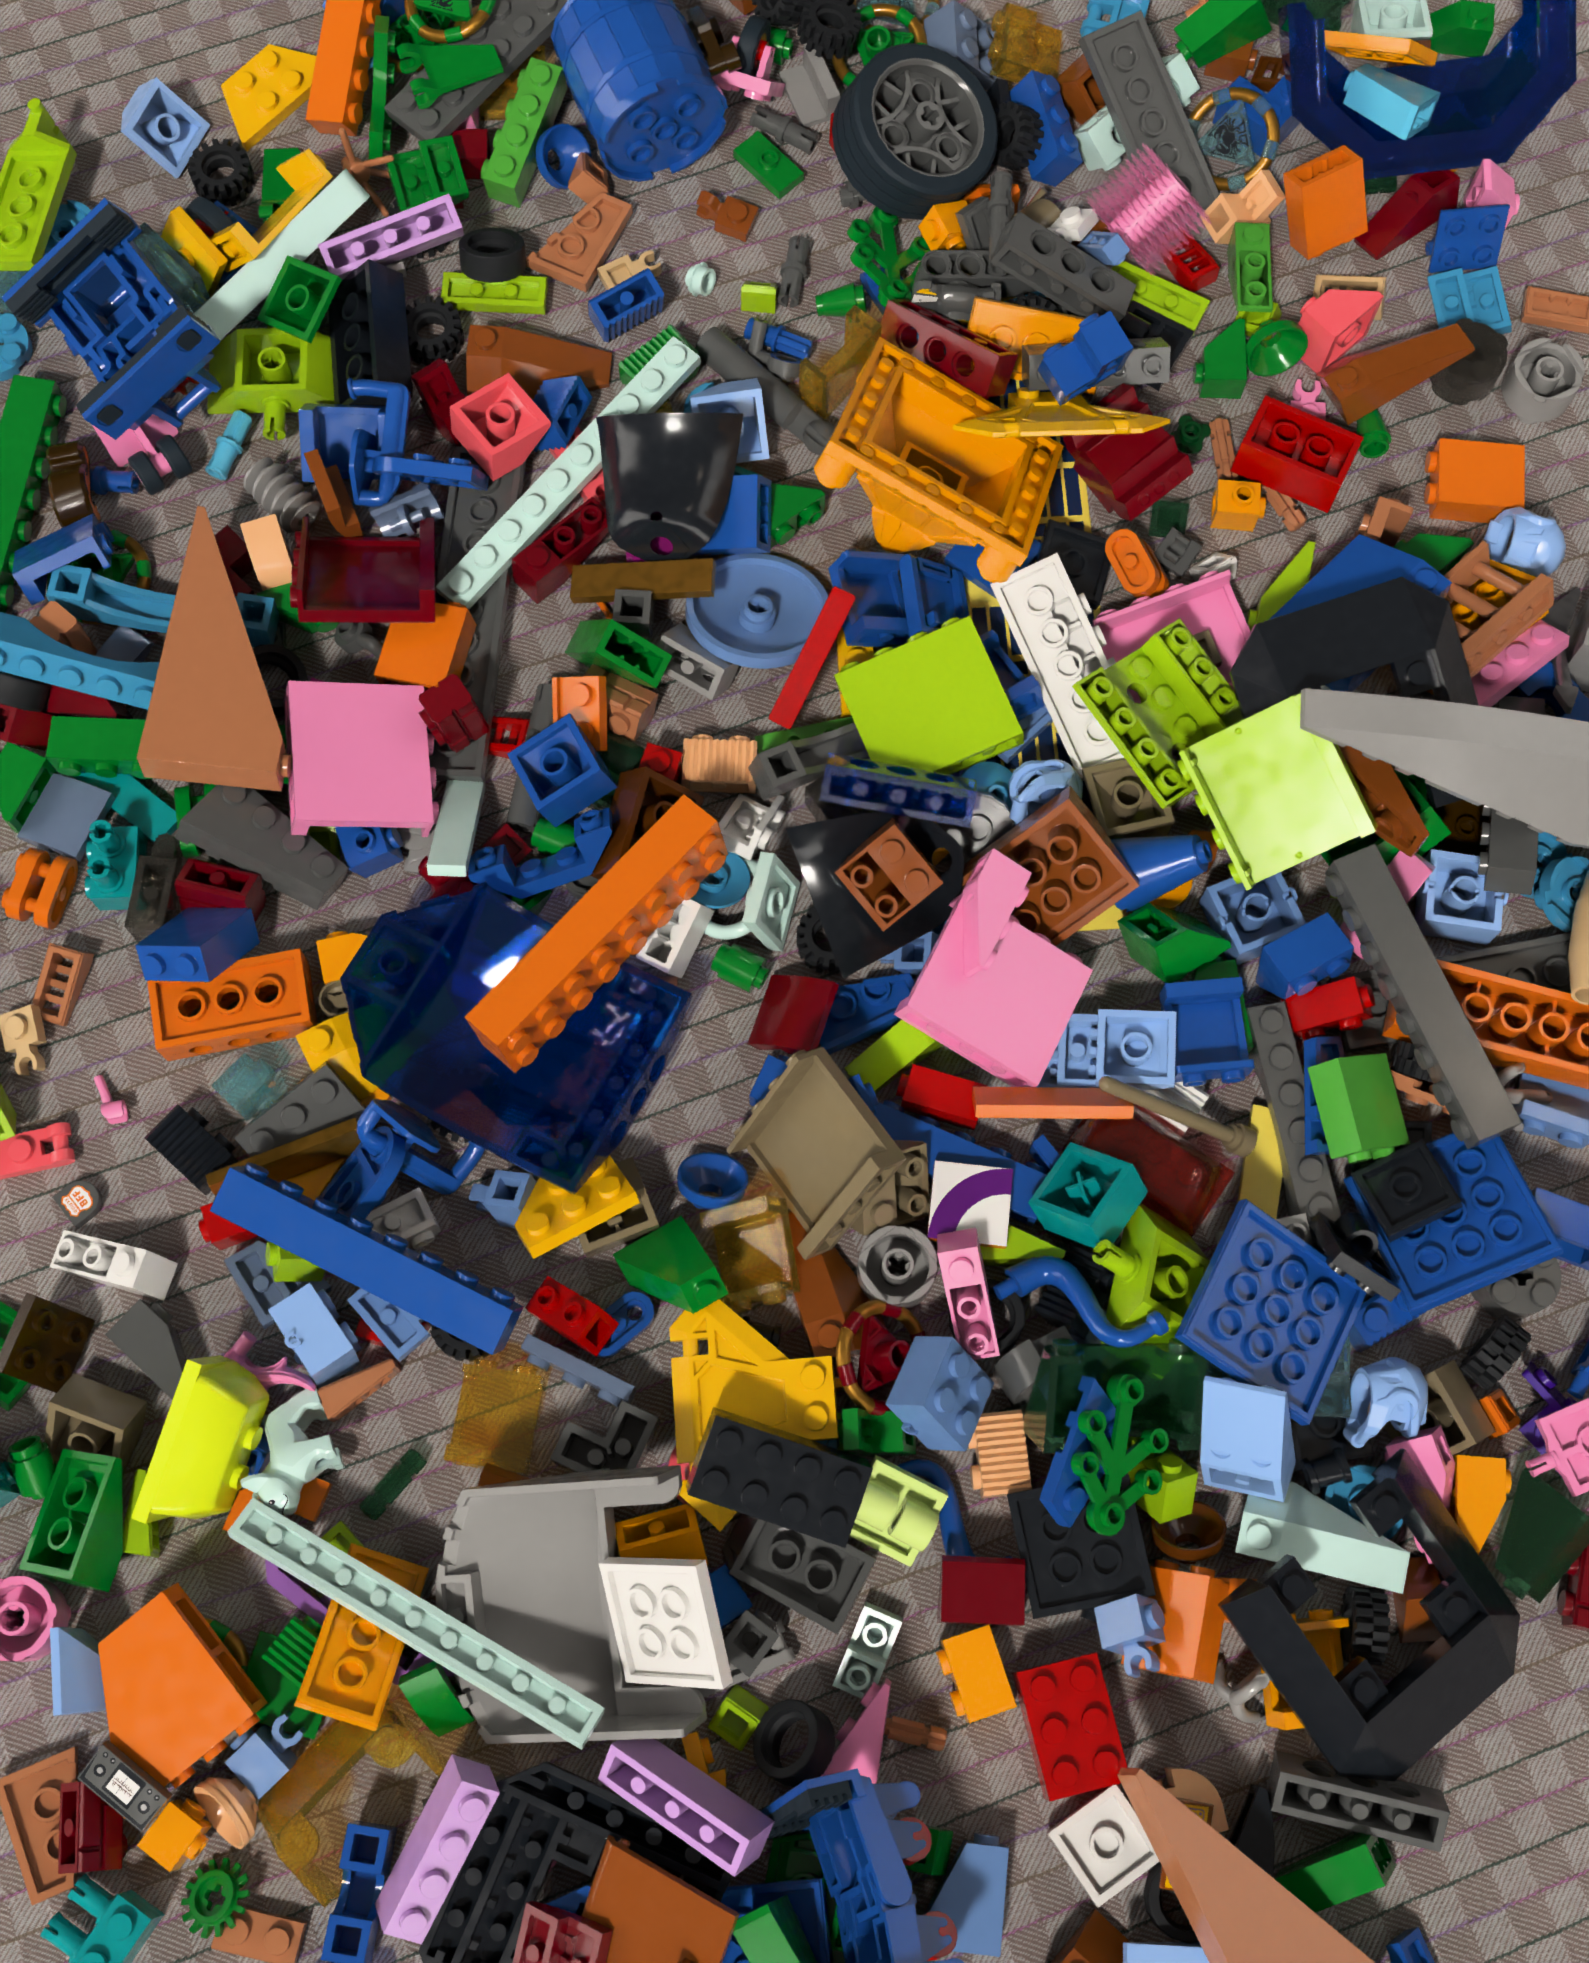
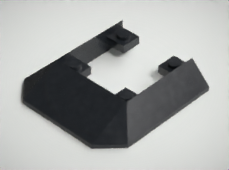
M1403 577L1255 624L1229 673L1243 720L1301 692L1305 688L1321 689L1322 685L1386 664L1391 666L1399 697H1409L1432 689L1437 701L1479 705L1449 601ZM1425 783L1433 808L1462 800Z
M1405 1449L1397 1451L1371 1474L1374 1480L1354 1496L1349 1503L1371 1535L1381 1537L1399 1520L1403 1519L1445 1579L1419 1602L1442 1636L1386 1686L1366 1658L1361 1656L1353 1659L1335 1676L1327 1668L1290 1615L1318 1591L1294 1556L1286 1554L1256 1581L1248 1578L1218 1604L1336 1774L1393 1782L1514 1675L1520 1614Z
M545 1761L496 1781L500 1794L427 1936L420 1946L419 1954L423 1963H512L526 1902L537 1901L553 1861L556 1860L591 1877L602 1854L608 1835L613 1836L617 1842L620 1839L629 1840L630 1850L684 1875L683 1881L719 1902L723 1898L732 1875L617 1793Z

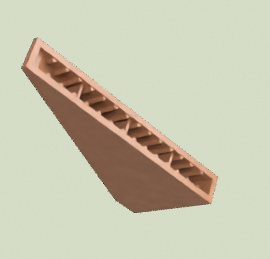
M197 506L137 760L143 776L146 778L282 791L284 777L289 778L291 775L292 755L286 752L284 741L205 507Z
M1141 1768L1120 1769L1117 1776L1209 1963H1375Z

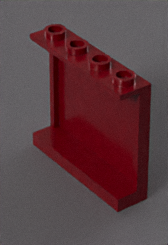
M303 517L302 530H295L294 566H292V585H290L291 608H298L299 622L435 623L434 518L426 517V519L420 521V537H310L308 517Z

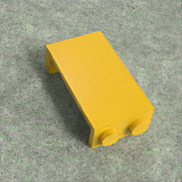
M309 148L281 163L276 168L295 191L252 236L238 221L209 237L228 259L225 267L226 272L254 260L333 177L326 169L324 161Z

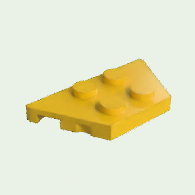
M268 44L221 84L224 97L245 151H249L309 99L316 62L315 55Z

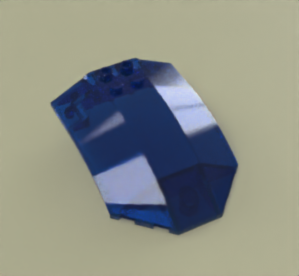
M486 882L474 885L471 891L452 897L449 894H445L420 902V907L398 913L394 910L382 914L340 977L349 1008L348 1015L353 1038L358 1048L362 1076L383 1091L450 1131L575 1195L612 1151L619 1146L661 1076L693 997L692 993L623 962L614 979L608 983H603L593 993L591 1002L584 1009L577 1010L566 1021L563 1031L557 1037L549 1039L539 1049L535 1060L530 1065L521 1067L515 1074L483 1046L465 1019V1016L554 925L494 890Z

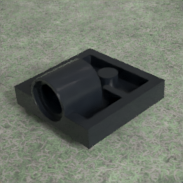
M1134 300L1128 307L1125 317L1119 322L1128 339L1161 337L1171 346L1170 372L1188 346L1194 331ZM1151 383L1146 385L1159 391L1164 383Z
M1318 1212L1312 1218L1309 1225L1317 1237L1314 1242L1326 1253L1328 1258L1325 1261L1334 1272L1342 1277L1349 1274L1355 1278L1357 1285L1367 1294L1374 1296L1378 1293L1390 1302L1401 1292L1400 1287L1377 1251L1379 1245L1378 1238L1363 1215L1347 1213L1334 1222L1321 1212Z

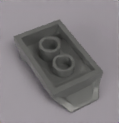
M741 1513L722 1549L729 1566L730 1575L837 1635L853 1609L876 1562L875 1558L848 1543L846 1548L743 1513Z

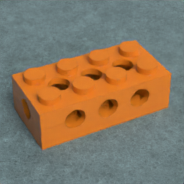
M300 948L239 959L210 982L147 981L155 1048L167 1061L295 1038L296 1035L318 1025L309 961ZM278 993L273 1001L266 1002L270 995ZM240 1000L235 1008L228 1010L231 1003ZM201 1008L198 1014L190 1017L195 1009Z

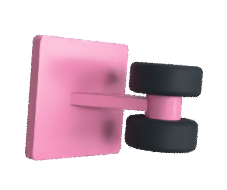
M154 414L136 430L127 429L116 440L92 425L117 467L120 468L129 463L150 495H154L165 488L161 477L171 471L178 479H182L192 473V467L173 438L178 434L177 428ZM155 447H157L158 450H159V453H158V454H157L156 450L154 449Z

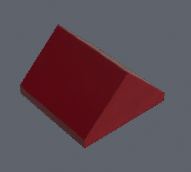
M942 1555L937 1623L1024 1626L1025 1559Z

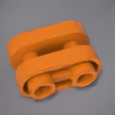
M1119 529L1109 536L1105 544V553L1124 589L1137 599L1144 596L1153 598L1164 594L1165 590L1169 588V580L1151 546L1129 529Z
M31 847L17 858L15 865L16 875L11 887L6 888L4 891L1 905L5 909V914L8 918L24 922L33 913L35 925L54 929L62 918L78 875V862L76 859L58 855L50 864V855L47 851Z

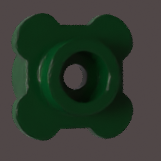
M1182 416L1179 418L1177 430L1171 432L1170 435L1174 436L1177 448L1180 451L1197 454L1202 450L1203 440L1210 436L1211 429L1207 424H1199L1193 421L1190 416ZM1191 432L1193 436H1189L1187 433Z

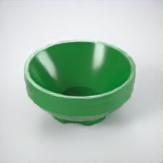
M1272 319L1261 323L1246 344V363L1249 370L1257 376L1266 377L1274 376L1290 369L1305 354L1308 347L1307 335L1301 326L1294 321ZM1276 333V335L1270 340L1262 341L1266 337Z

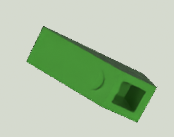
M1235 222L1227 249L1228 279L1236 310L1272 312L1270 226L1266 223Z

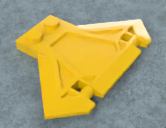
M1021 387L1018 389V393H1008V408L953 425V430L993 438L1138 434L1170 424V419L1089 405L1081 394L1060 406L1052 392L1029 391L1027 387Z
M720 1299L694 1314L684 1310L669 1327L670 1342H682L683 1357L671 1358L677 1464L689 1463L691 1472L713 1407L812 1441L839 1439L832 1356L789 1359ZM698 1340H708L709 1354L699 1355ZM682 1480L679 1495L721 1532L737 1511L689 1496L686 1488L687 1480Z

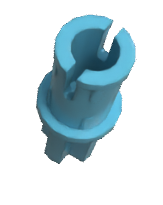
M240 410L234 411L223 435L217 437V446L205 468V471L212 477L225 481L237 455L242 454L243 448L241 445L252 425V418L247 413Z

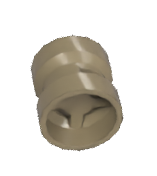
M332 981L326 984L319 994V1005L328 1019L363 1007V1002L355 989L346 981Z

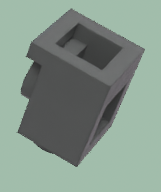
M757 1609L754 1615L745 1610L724 1639L728 1661L750 1677L780 1636L773 1631L778 1623L760 1609ZM748 1632H754L759 1638L758 1645L753 1649L746 1648L742 1642L743 1636Z

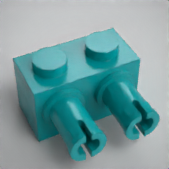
M106 820L93 822L89 828L91 841H88L86 846L87 866L90 868L87 869L89 876L85 878V894L87 898L100 911L145 909L147 837L138 826L112 827Z
M84 1874L76 1882V1890L74 1888L71 1889L67 1898L71 1901L73 1900L97 1918L96 1926L92 1932L86 1934L63 1917V1914L57 1912L48 1922L50 1927H45L40 1936L70 1957L69 1963H132L165 1914L132 1889L113 1896L90 1879L87 1874Z

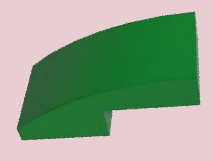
M432 1661L400 1676L399 1687L420 1719L437 1737L475 1721L468 1707L463 1709L458 1696L462 1693L458 1684L452 1685L443 1667L437 1662Z

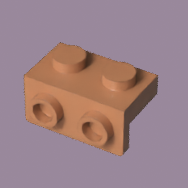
M1379 496L1371 514L1364 513L1352 540L1361 534L1388 546H1395L1413 513V507L1405 505L1398 499H1387Z

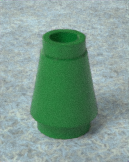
M852 282L815 296L818 316L859 317L860 313H867L863 284L855 285Z
M1378 408L1357 420L1356 434L1364 437L1358 449L1361 455L1366 458H1377L1384 455L1389 449L1391 436Z

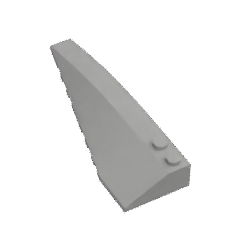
M1305 688L1301 690L1300 729L1341 747L1350 746L1357 749L1366 758L1389 763L1395 766L1394 770L1408 776L1414 774L1425 779V783L1476 806L1485 805L1496 810L1495 814L1506 819H1517L1528 824L1527 828L1538 833L1546 832L1556 836V841L1563 844L1589 848V722L1455 702Z

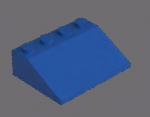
M1359 534L1270 619L1399 577H1403L1446 599L1452 582L1423 559ZM1377 668L1325 684V686L1333 691L1353 692Z

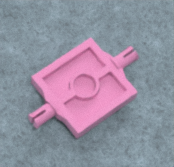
M1589 1397L1534 1420L1545 1441L1547 1453L1525 1461L1527 1468H1532L1542 1463L1541 1466L1529 1470L1532 1477H1536L1554 1468L1562 1476L1571 1497H1576L1589 1491Z

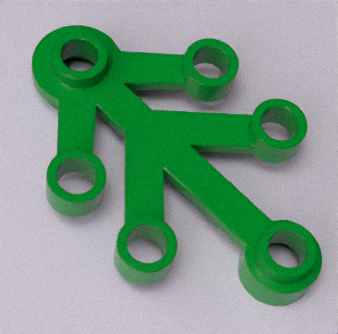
M875 207L868 218V223L862 219H854L847 230V234L851 240L858 243L850 255L852 263L861 268L879 286L878 300L886 308L888 300L912 299V286L920 262L912 272V275L903 280L900 278V271L918 260L921 261L924 254L930 251L923 237H916L909 249L897 255L894 228L898 224V216L886 213ZM871 229L880 235L882 248L869 236ZM873 258L885 269V273L872 262Z
M1115 1374L1107 1383V1396L1113 1405L1116 1406L1110 1444L1104 1433L1107 1422L1103 1412L1100 1410H1084L1078 1417L1079 1430L1087 1436L1095 1453L1088 1451L1076 1452L1071 1459V1469L1075 1475L1080 1477L1091 1500L1086 1508L1087 1522L1098 1534L1104 1536L1117 1534L1124 1525L1125 1511L1144 1494H1157L1162 1487V1477L1157 1470L1140 1469L1135 1474L1134 1482L1120 1492L1122 1478L1150 1453H1163L1166 1451L1169 1444L1168 1434L1165 1430L1161 1428H1147L1143 1431L1141 1438L1127 1450L1133 1407L1143 1399L1145 1392L1143 1383L1133 1374ZM1092 1417H1093V1420H1094L1093 1428H1091V1425H1090V1421H1091V1418H1092ZM1154 1436L1156 1437V1444H1155V1446H1154V1443H1153V1438H1154ZM1085 1458H1086V1461H1087V1467H1086V1469H1084V1466H1083V1463H1084ZM1100 1464L1105 1472L1104 1486H1102L1096 1475ZM1148 1476H1149V1479H1150L1149 1486H1147V1478H1148Z

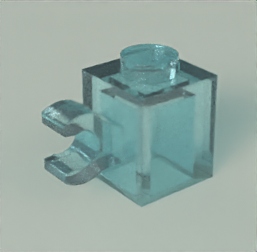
M246 1053L211 1085L246 1121L257 1111L261 1114L283 1096L277 1093L281 1088L272 1079L276 1072L261 1057L254 1062Z

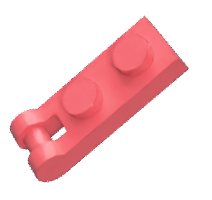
M59 1122L50 1124L46 1128L18 1133L14 1137L0 1141V1180L74 1163L76 1161L74 1149L70 1148L68 1139L72 1136L70 1123ZM53 1142L54 1151L46 1154L44 1144Z

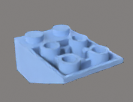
M1205 1376L1203 1381L1200 1454L1204 1485L1284 1502L1296 1463L1287 1392L1267 1385L1255 1386L1240 1383L1227 1377L1215 1378Z

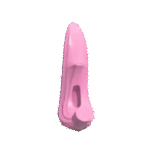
M244 1331L233 1347L224 1355V1357L236 1361L254 1374L266 1391L277 1384H294L310 1391H315L316 1389L315 1383L309 1376L287 1366L288 1357H283L276 1364L266 1367L253 1364L246 1354L257 1339L248 1331Z

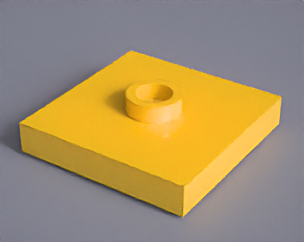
M178 206L170 211L157 249L205 301L213 296L228 263V259L186 211Z

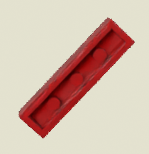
M836 586L832 588L769 715V720L789 730L792 728L856 599L855 595Z

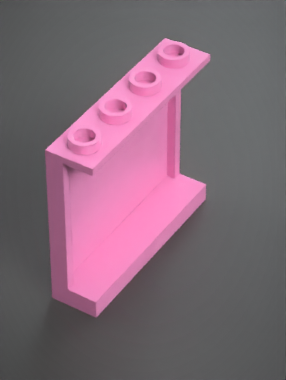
M1230 569L1221 573L1218 571L1208 572L1201 576L1197 582L1186 586L1183 583L1176 584L1165 590L1162 595L1153 598L1144 596L1136 599L1129 607L1118 611L1116 609H1109L1100 613L1096 619L1092 620V627L1099 625L1107 645L1101 648L1106 659L1114 657L1116 662L1120 661L1141 648L1155 633L1180 618L1192 635L1209 629L1222 659V664L1217 669L1234 690L1229 673L1251 631L1230 585ZM1129 690L1134 702L1141 703L1138 693Z
M288 681L284 694L286 751L287 754L292 755V771L288 778L291 835H307L310 826L421 828L422 837H428L433 824H437L439 805L438 802L432 801V790H435L436 769L435 767H430L429 756H432L434 750V738L432 733H427V726L419 715V712L424 709L418 700L419 695L424 692V686Z
M961 893L950 902L949 906L953 909L909 996L900 1001L894 1015L1012 1087H1036L1045 1073L1093 969L1083 964L1082 959L1077 955L1064 952L1052 945L1051 940L1045 935L1032 932L1020 925L1019 920L1011 915L1010 918L1014 922L1003 939H998L994 947L998 953L992 965L986 971L980 970L968 978L964 975L963 893Z

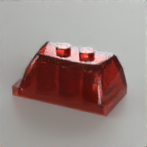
M1135 1105L1133 1119H1082L1062 1149L1064 1151L1068 1144L1072 1142L1133 1164L1148 1190L1141 1203L1187 1232L1191 1238L1235 1174L1231 1169Z

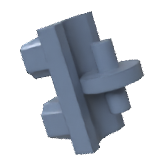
M425 482L413 486L410 491L395 497L393 496L388 503L382 506L369 507V512L377 522L383 537H396L404 533L412 536L417 534L420 521L426 519V517L434 518V521L444 518L443 509L429 483L426 484Z

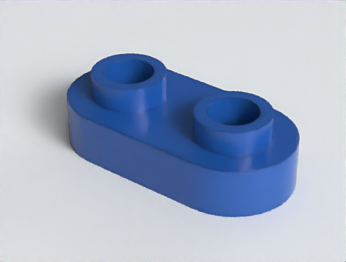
M628 1292L604 1310L619 1325L611 1335L610 1343L604 1345L597 1358L605 1359L616 1355L650 1327L654 1320L655 1310L648 1296L641 1292ZM633 1307H639L642 1310V1316L638 1320L628 1318V1311Z

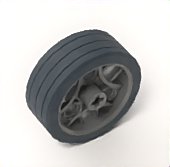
M906 43L890 46L877 53L843 92L834 110L832 124L833 144L841 169L852 186L868 202L886 213L901 218L923 220L933 205L960 201L989 171L996 155L998 143L997 119L987 92L978 78L962 62L947 52L929 45ZM881 104L889 108L890 111L888 112Z

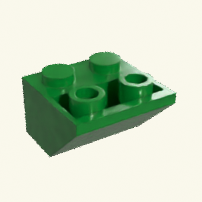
M1151 903L1142 906L1117 921L1130 957L1165 983L1181 980L1187 973L1204 963L1215 960L1219 954L1231 948L1229 940L1190 914Z

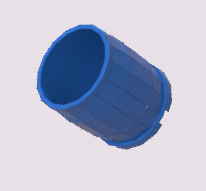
M567 0L555 17L551 39L576 105L588 126V130L597 141L605 168L620 179L641 182L653 180V172L669 168L672 174L687 168L705 155L723 134L726 125L723 115L725 109L728 108L727 100L722 89L713 81L708 63L685 17L673 0Z

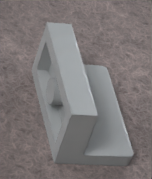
M803 46V64L781 71L779 79L782 83H785L784 90L800 125L807 128L831 119V114L834 113L840 100V93L822 54L821 57L815 56V49L809 52L805 49L806 46Z

